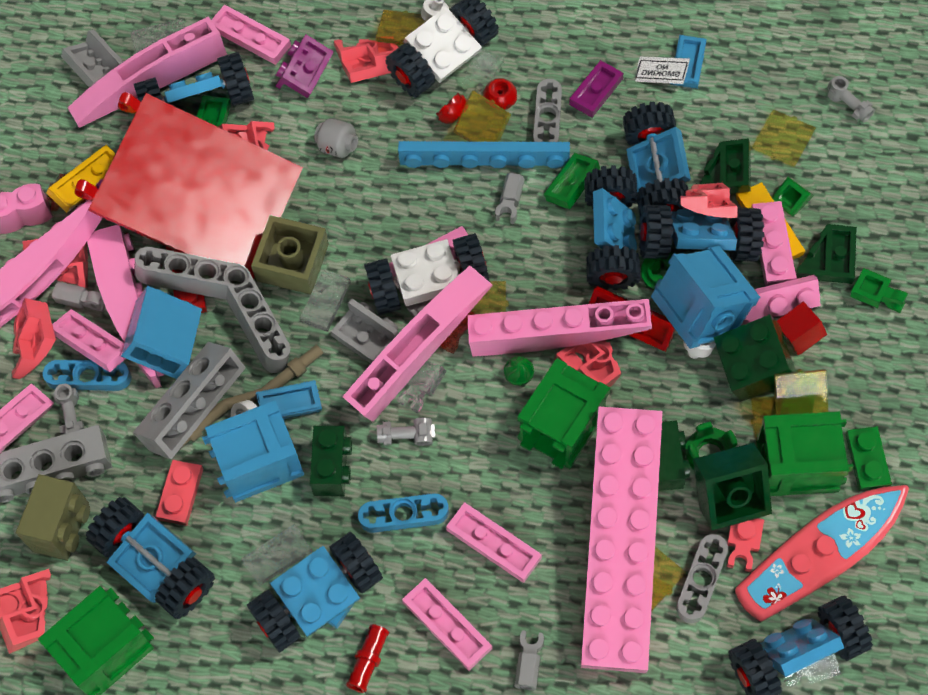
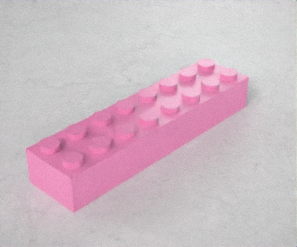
M598 406L581 668L647 673L663 411Z

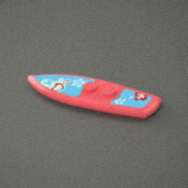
M898 485L865 491L841 501L811 520L774 551L735 588L736 596L743 608L756 620L762 622L847 571L883 540L892 528L904 506L909 487L907 485Z

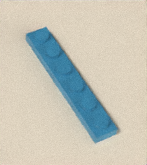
M399 141L398 154L400 165H406L410 168H417L421 165H434L438 168H446L449 165H462L466 168H475L477 166H491L493 168H503L505 166H520L521 168L548 166L557 169L565 166L570 159V142Z

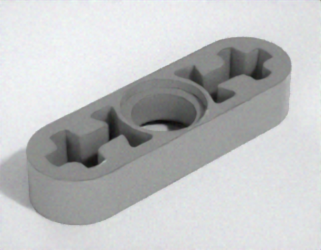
M554 79L542 80L537 86L533 142H543L544 130H549L548 142H559L562 86ZM547 89H551L553 92L551 102H546ZM544 112H551L556 117L552 121H544L540 118V115Z
M709 534L701 540L683 586L676 610L678 616L687 623L699 622L707 610L728 553V544L720 535ZM712 543L718 545L717 550L722 553H716L710 565L705 563L709 552L705 546L710 547ZM698 571H705L711 576V583L707 586H699L694 582L693 575ZM694 592L700 594L696 604L700 611L695 610L693 614H688L686 612L687 607L683 603L689 604Z

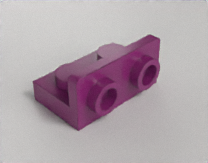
M305 34L300 42L295 40L287 53L291 56L289 62L283 61L275 76L279 77L275 87L280 89L285 84L308 98L334 51Z

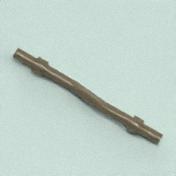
M315 345L300 358L295 357L287 363V368L262 388L220 401L183 446L189 441L194 442L201 437L205 427L210 426L228 410H231L234 404L245 400L255 403L257 402L256 392L282 387L292 378L300 377L307 371L306 367L319 358L323 351L318 345Z

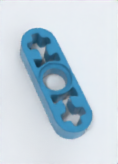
M53 360L43 369V378L52 389H55L60 384L67 383L76 390L119 391L125 389L130 384L132 378L131 372L123 362L111 372L106 371L91 360ZM61 369L65 375H60L58 380H54L52 375L57 374V371ZM88 369L95 371V376L91 381H80V375L83 371ZM101 370L104 371L106 376H102ZM120 370L123 376H119L117 381H113L111 376Z
M440 494L370 501L363 504L358 511L361 527L371 533L438 525L443 523L449 515L448 502ZM432 503H437L439 508H443L438 511L436 516H432L431 511H421L423 518H418L416 504H421V510L430 509ZM407 506L413 511L412 516L405 521L398 520L395 517V512L399 507ZM385 508H389L392 522H387L386 516L377 517L376 523L372 524L369 519H364V517H368L369 511L372 510L376 512V515H386Z

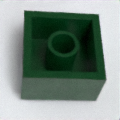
M770 314L713 337L731 392L741 401L799 379L781 327Z
M754 442L693 459L699 508L712 531L772 514L768 466Z

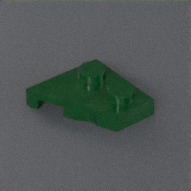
M749 138L720 142L714 152V157L707 163L704 169L705 175L700 184L724 183L730 188V194L750 192L751 145Z
M827 224L803 263L798 267L796 271L797 279L815 275L818 281L853 284L855 280L857 227Z

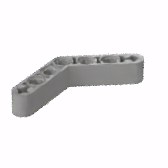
M143 247L136 252L135 276L138 281L148 285L227 300L264 369L270 373H280L285 370L289 360L290 344L245 266L154 247ZM179 269V270H182L183 272H181V273H174V272H172V270ZM209 275L213 278L204 279L201 276ZM232 281H239V282H241L242 284L235 285V284H232L231 282H232ZM250 304L253 305L255 308L248 309L245 308L244 305ZM264 328L268 332L260 333L256 329Z

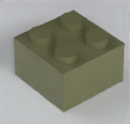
M270 215L251 265L255 280L312 295L329 245L326 228Z
M38 474L16 534L32 552L68 561L70 553H74L78 547V532L81 524H85L89 518V502L75 483Z

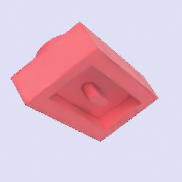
M172 460L155 516L158 521L188 525L203 473L202 465Z

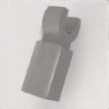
M506 174L499 200L500 204L495 210L496 221H500V216L503 213H510V223L514 224L516 222V207L519 205L525 181L521 174Z
M59 281L53 289L52 298L55 303L80 309L88 307L101 312L105 309L101 293L88 292L85 287Z
M522 630L519 643L523 652L518 654L514 687L534 691L537 688L541 659L537 652L544 645V635L539 633L538 641L535 644H529L526 642V631Z

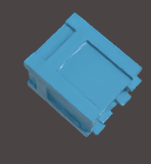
M720 246L707 247L704 251L689 254H672L668 262L670 266L663 279L657 281L655 290L651 295V298L690 349L699 347L701 344L713 342V337L740 327L751 308L760 299L758 293Z
M276 400L205 427L207 436L202 437L205 445L211 443L213 450L209 451L211 458L216 457L223 475L217 478L220 485L226 483L228 490L224 491L226 498L232 496L235 503L304 476L298 455Z

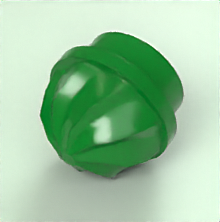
M521 356L511 358L505 364L504 376L513 385H525L534 376L533 364L527 358Z

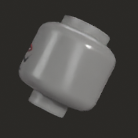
M329 118L320 123L316 128L314 140L319 151L324 154L345 158L357 148L358 136L356 135V130L348 122Z

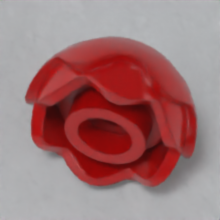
M494 79L483 90L484 103L495 110L508 109L517 101V89L507 79Z
M459 93L453 96L450 102L436 113L439 117L438 120L445 124H452L468 109L465 96H461Z

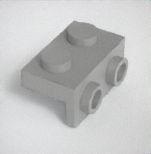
M94 29L87 32L86 42L63 48L61 54L64 61L88 87H91L108 72L123 63L120 56L110 48Z
M351 298L348 302V312L330 332L333 338L369 363H372L398 335V327L390 319H382L377 316L367 303H358Z

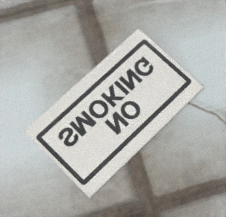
M640 56L634 81L684 84L690 59Z

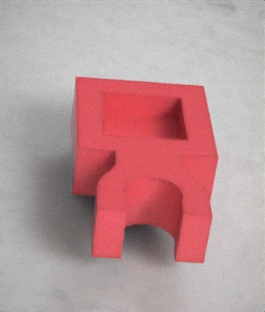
M756 518L730 526L727 544L728 546L735 547V549L728 558V568L734 567L736 558H743L746 562L745 571L751 572L753 558L750 551L758 552L760 549L764 519Z

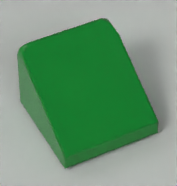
M787 177L772 199L774 202L781 201L783 210L794 217L814 195L793 179Z

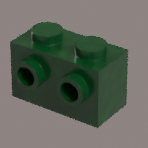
M313 426L310 486L314 496H345V484H350L351 468L346 466L347 455H352V437H347L344 426Z

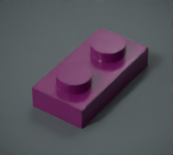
M600 60L570 97L569 105L593 118L621 83L624 73Z

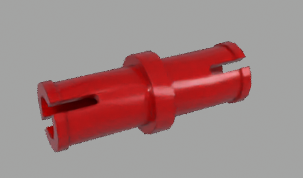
M375 624L369 626L363 646L355 654L356 663L346 683L348 688L359 693H366L374 668L378 667L381 662L379 655L389 635L387 629Z

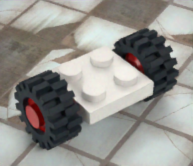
M460 0L450 10L444 7L406 36L404 44L386 57L387 60L385 61L388 65V70L392 72V78H395L397 80L396 83L401 85L404 91L407 90L408 95L414 98L430 88L435 83L434 78L441 83L481 51L482 46L498 34L499 31L497 29L499 27L495 23V17L491 16V10H487L486 4L484 2L480 3V0Z
M476 233L452 240L457 257L455 260L447 239L392 254L391 259L396 272L395 280H393L387 258L364 264L369 280L368 286L372 299L375 301L378 315L401 310L395 286H397V289H401L405 306H410L433 299L459 275V271L462 273L468 266H471L489 281L485 258Z

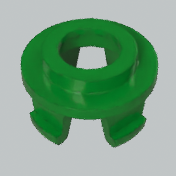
M711 422L702 423L695 428L696 432L689 437L686 443L685 457L689 461L690 467L694 470L693 459L699 458V450L703 445L714 444L721 451L728 450L738 445L736 436L732 430L724 432L713 428Z

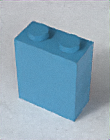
M147 285L135 302L121 357L177 379L190 363L202 309Z

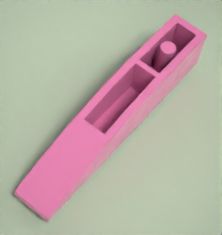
M206 17L158 40L128 58L89 87L68 107L69 112L78 127L81 128L118 110L119 98L123 92H127L138 99L134 88L135 83L155 77L159 89L218 61L217 58L227 55L220 32L211 19Z
M91 200L76 207L74 212L62 221L54 224L47 233L38 240L31 242L24 251L15 258L8 260L0 268V328L18 314L24 298L35 300L65 270L89 240L103 218L88 211L92 203Z
M117 224L94 231L87 243L96 282L104 305L123 343H125L135 302L144 289L141 282L136 283L135 257L130 258L129 251L134 250L130 234H124L121 226ZM137 363L155 388L162 387L159 377L164 376L163 373Z
M468 266L399 332L342 397L364 417L374 422L493 285L475 269Z
M649 299L467 315L469 345L472 357L565 348L652 329Z

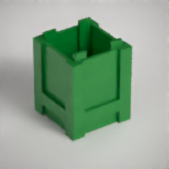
M556 358L517 417L518 422H520L518 440L522 441L520 446L528 451L535 448L553 459L551 464L560 469H563L564 466L571 469L597 429L598 406L607 407L606 399L610 393V387L595 381Z
M840 411L763 416L762 426L759 435L756 437V443L759 452L767 462L770 496L837 493L840 491V485H845L847 481L845 476L852 471L854 465L848 464L842 427H845L847 421L846 419L841 420Z
M101 586L95 589L38 638L40 643L73 682L87 695H102L154 649L149 643L154 637L146 628L142 632L139 630L144 626L143 623L136 616L129 619L126 616L130 612L123 602L118 605L115 603L120 597L112 588L105 592Z

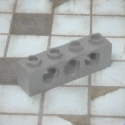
M207 342L132 433L150 452L172 459L246 367L231 348Z
M95 425L1 452L0 503L9 502L14 499V496L19 494H31L38 474L74 482L75 478L86 475L96 477L102 475L105 470L113 468L106 435L101 427ZM82 454L78 461L71 462L75 455ZM52 462V465L47 470L41 471L44 464ZM22 471L19 477L11 479L15 472Z

